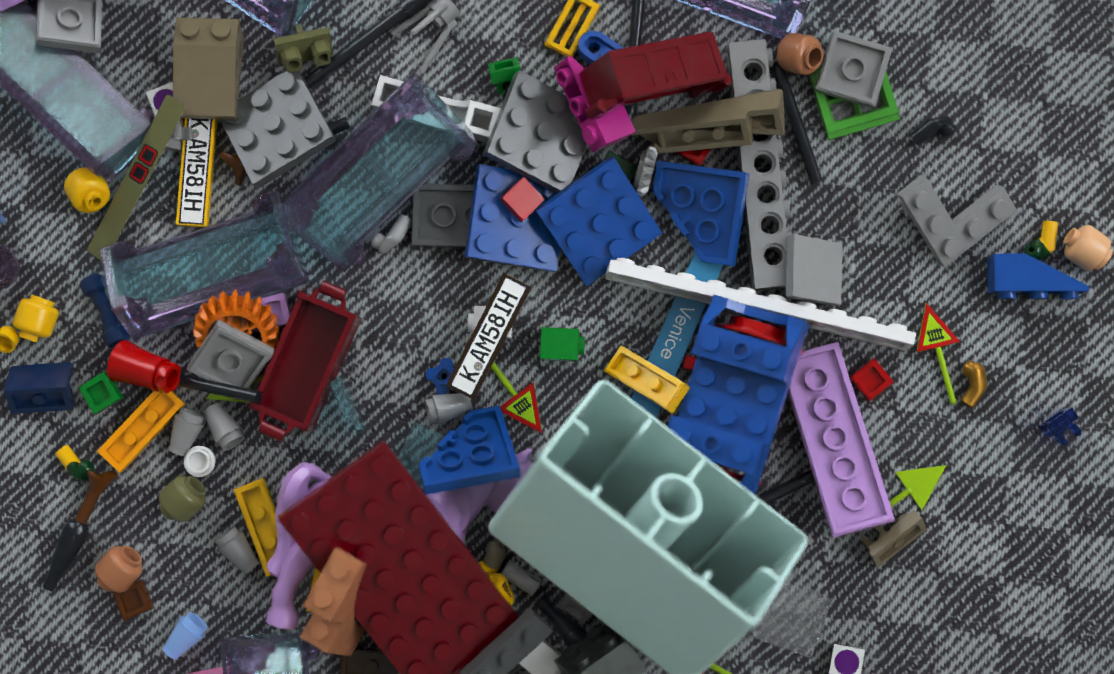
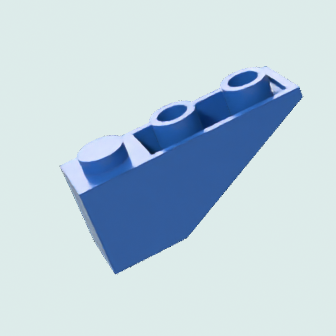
M992 254L987 257L988 294H997V299H1017L1016 294H1028V299L1040 300L1048 299V294H1059L1060 299L1071 300L1079 299V294L1089 291V286L1027 254Z

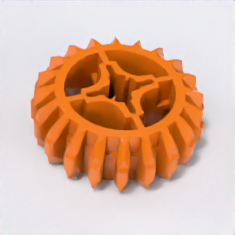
M235 289L232 292V296H229L223 290L219 298L212 295L208 299V303H203L198 314L195 316L193 334L196 337V347L201 346L213 328L212 324L219 319L250 336L253 335V329L257 327L261 333L257 339L275 348L278 342L277 336L279 335L277 316L271 313L270 304L262 305L261 296L253 300L250 298L249 291L244 296H239Z

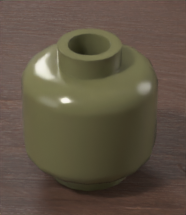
M182 475L175 477L159 493L161 513L169 520L187 522L206 504V489L204 485L193 476L187 477Z

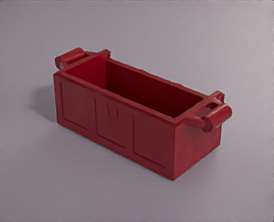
M711 31L611 50L579 74L590 106L586 109V115L589 119H600L619 106L689 92L690 97L693 99L711 91L717 93L733 82L732 76L726 72L714 33Z
M323 281L321 286L311 295L298 291L296 303L286 326L283 328L280 340L257 390L262 392V400L259 404L250 402L248 406L259 411V433L282 442L284 437L295 427L306 432H314L362 320L358 315L346 311L345 297L347 290ZM319 292L341 301L340 307L318 299ZM266 415L289 424L287 429H282L264 421Z

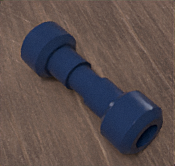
M95 273L83 278L79 286L84 296L91 298L95 309H98L101 316L100 320L106 330L103 337L107 346L114 348L122 340H130L131 335L127 327L119 323L116 314L112 312L109 305L110 301L105 293L107 284L103 275Z

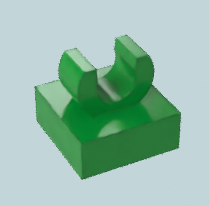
M518 57L488 63L492 85L496 84L498 93L503 95V84L507 81L511 82L514 73L521 70Z
M107 371L100 373L78 387L93 414L101 413L124 398L116 383L109 379Z

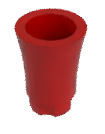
M129 340L119 342L109 356L107 375L111 381L128 383L164 393L174 391L180 382L181 368L178 364L142 349Z

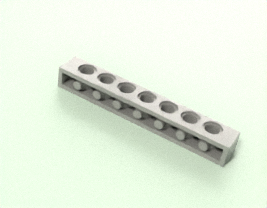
M766 39L729 42L726 48L728 74L732 76L733 80L730 85L731 98L776 90L775 78H770L769 67L773 66L772 48L766 47ZM754 68L759 72L760 78L751 81L745 77L744 70ZM766 135V140L763 142H757L753 139L752 145L736 146L739 172L750 174L744 207V223L751 287L755 291L786 288L787 236L792 235V231H787L786 219L790 218L789 201L783 200L782 188L787 186L785 169L780 170L779 158L783 157L782 139H777L776 135ZM759 158L765 159L770 165V170L765 173L757 171L754 167V161ZM768 189L773 195V201L771 203L761 202L757 196L758 190ZM762 220H772L776 224V232L774 234L764 233L761 229ZM766 250H774L779 254L780 261L777 265H770L765 261L764 253Z

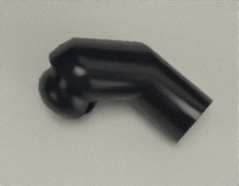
M942 116L926 120L909 135L920 146L938 131L944 138H948L957 130V127L951 122L953 119L948 116Z

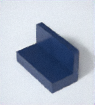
M72 363L11 366L4 387V394L11 414L73 410L75 399L70 386L73 371Z

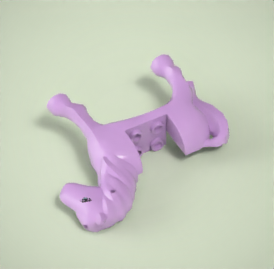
M529 448L516 454L520 467L519 478L427 495L463 543H465V537L470 525L484 505L496 514L533 463L529 458L533 452L532 449ZM303 462L290 470L282 480L275 513L277 548L267 564L269 573L277 577L278 580L272 589V603L266 618V622L269 625L277 628L295 629L297 627L299 614L294 605L295 594L306 573L314 566L279 522L278 515L332 477L313 463ZM310 480H318L310 488L308 487Z

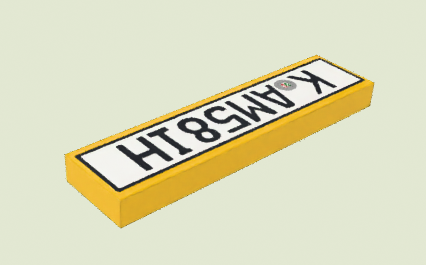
M185 118L184 127H192V140H183L176 215L177 226L209 228L218 119Z

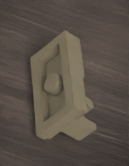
M913 510L909 514L899 516L888 532L881 525L874 527L879 535L878 540L870 541L865 535L861 536L860 539L864 547L869 551L868 553L874 565L879 568L927 529L922 517Z

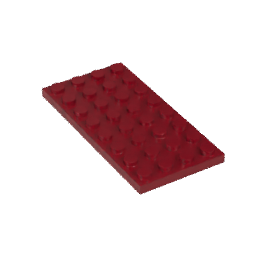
M385 440L379 442L278 515L279 522L320 573L335 547L342 549L367 564L358 586L354 604V616L400 674H461L460 671L520 617Z

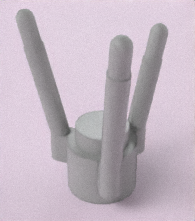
M433 0L426 8L391 31V35H397L423 17L425 18L411 30L412 35H416L431 22L439 28L443 25L445 26L420 67L419 72L421 74L425 73L450 31L458 24L454 18L460 12L451 0Z

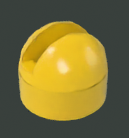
M12 326L0 327V352L11 353L19 343V333Z

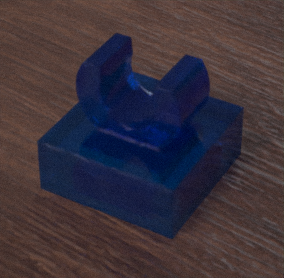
M1072 407L1063 408L1039 425L1045 436H1054L1056 442L1062 446L1068 444L1063 436L1066 429L1071 430L1074 436L1081 435L1080 428L1073 423L1079 416Z

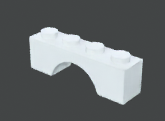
M382 75L379 77L372 101V107L377 113L485 143L488 142L501 109L473 100L461 101L441 97L421 90L411 83Z

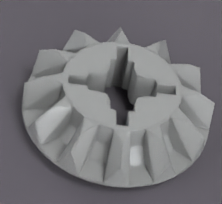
M648 146L647 152L642 151L633 187L637 188L638 195L644 196L648 192L658 154L655 147Z

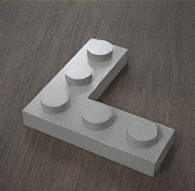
M922 175L897 193L898 198L937 262L943 267L949 265L1017 211L1005 188L998 184L953 219L949 216L929 180Z

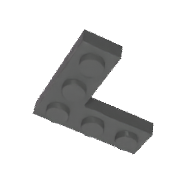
M529 608L463 668L460 673L511 674L510 671L554 631L546 620L532 608Z

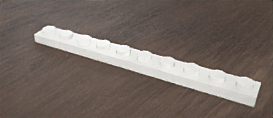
M626 258L611 259L605 275L607 280L711 304L713 294L772 313L803 319L810 325L809 328L903 351H906L915 343L916 332L907 331V327L901 324L892 323L886 326L878 324L877 320L872 317L860 316L857 319L847 316L845 311L838 309H829L828 311L816 309L817 306L809 302H799L798 304L786 302L787 299L780 295L761 296L757 295L755 290L746 287H739L736 290L726 287L724 282L718 280L703 282L695 280L696 277L688 273H677V275L666 273L664 268L655 265H648L647 268L637 266L634 261Z

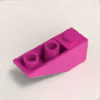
M569 56L556 65L554 71L557 82L563 88L569 101L570 110L576 116L581 127L583 139L589 145L592 153L621 142L636 131L624 106L616 107L600 119H589L587 117L586 109L590 106L579 75L585 68L572 56Z

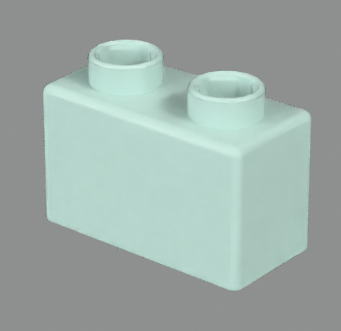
M605 380L598 381L542 450L491 519L488 526L489 532L669 674H703L760 621L807 545V538L803 532Z

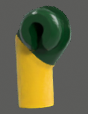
M1043 221L1041 237L1027 243L1024 253L1039 261L1053 253L1056 247L1058 222Z
M65 445L55 453L65 469L77 481H87L89 479L87 471L95 472L94 465L88 460L80 461L69 445Z

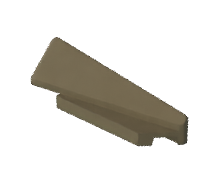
M776 89L634 116L631 122L636 132L632 136L639 134L652 142V147H655L659 153L752 145V134L784 135L782 89Z

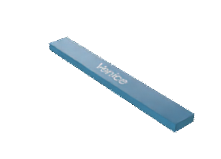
M695 252L686 273L694 275L696 277L695 280L708 282V280H717L723 265L702 262ZM675 296L648 358V362L675 377L707 303ZM634 391L631 400L657 419L661 407Z

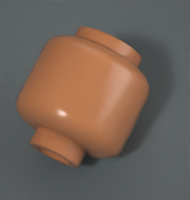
M789 33L781 40L777 48L778 64L781 69L789 73L810 75L815 72L823 61L822 46L819 40L811 35Z
M130 546L111 547L95 565L98 585L108 592L121 593L127 591L143 572L141 556Z

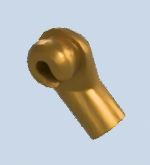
M970 360L962 368L963 374L969 377L970 386L960 401L973 409L986 391L988 384L985 367L979 362L976 363Z

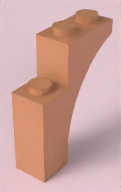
M335 547L303 604L305 608L314 613L300 638L328 654L351 656L365 632L363 626L355 621L354 604L358 586L367 565L366 563Z

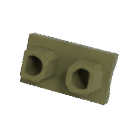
M301 24L294 25L295 34L273 38L278 66H284L289 73L300 71L303 67L302 62L314 60L318 66L331 63L333 51L328 27L303 32Z

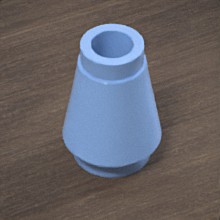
M188 612L186 616H181L166 644L162 647L164 653L168 657L177 660L179 656L205 637V631L208 628L205 621L192 612Z

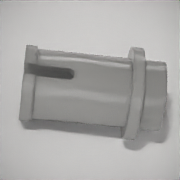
M509 560L501 572L507 581L530 596L535 593L542 581L541 578L520 567L518 561L514 563Z

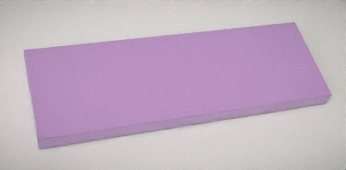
M835 342L803 351L802 355L798 358L789 386L788 396L832 538L894 522L895 518L839 343Z

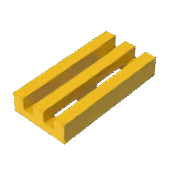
M568 0L544 47L551 48L557 54H562L566 58L569 56L574 57L578 49L579 40L588 31L600 9V5L592 0ZM575 2H580L581 4L560 43H555L554 41ZM588 6L591 10L568 50L565 46Z

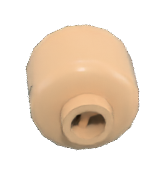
M1084 225L1079 229H1071L1063 241L1066 244L1064 250L1065 257L1084 271L1101 269L1112 256L1113 251L1110 249V239L1091 225Z

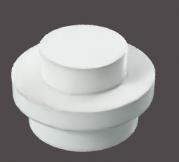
M205 446L192 447L184 457L186 471L195 477L207 476L213 471L216 464L214 453Z

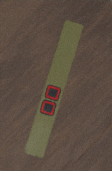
M169 95L165 96L87 248L90 254L102 262L107 261L185 110L184 104Z

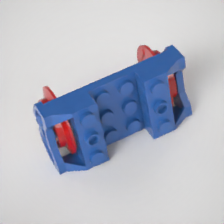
M713 294L711 304L700 324L691 352L697 358L688 383L690 389L684 396L678 417L671 415L668 428L755 495L758 486L762 484L760 478L798 358L803 353L801 348L810 325L803 319L772 313ZM724 311L735 315L730 317L728 324H715L714 326L715 319L721 312ZM727 468H731V469H734V470H737V471L746 473V475L743 476V475H740V474H737V473L728 471Z

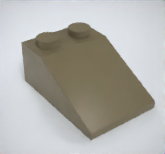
M176 17L173 42V98L185 105L181 118L236 120L244 48V35L239 19Z

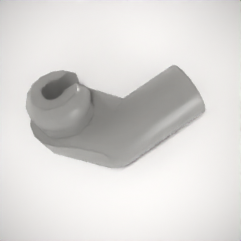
M400 214L387 236H384L382 233L375 234L371 241L372 248L379 250L378 253H388L403 240L412 225V220L408 216Z

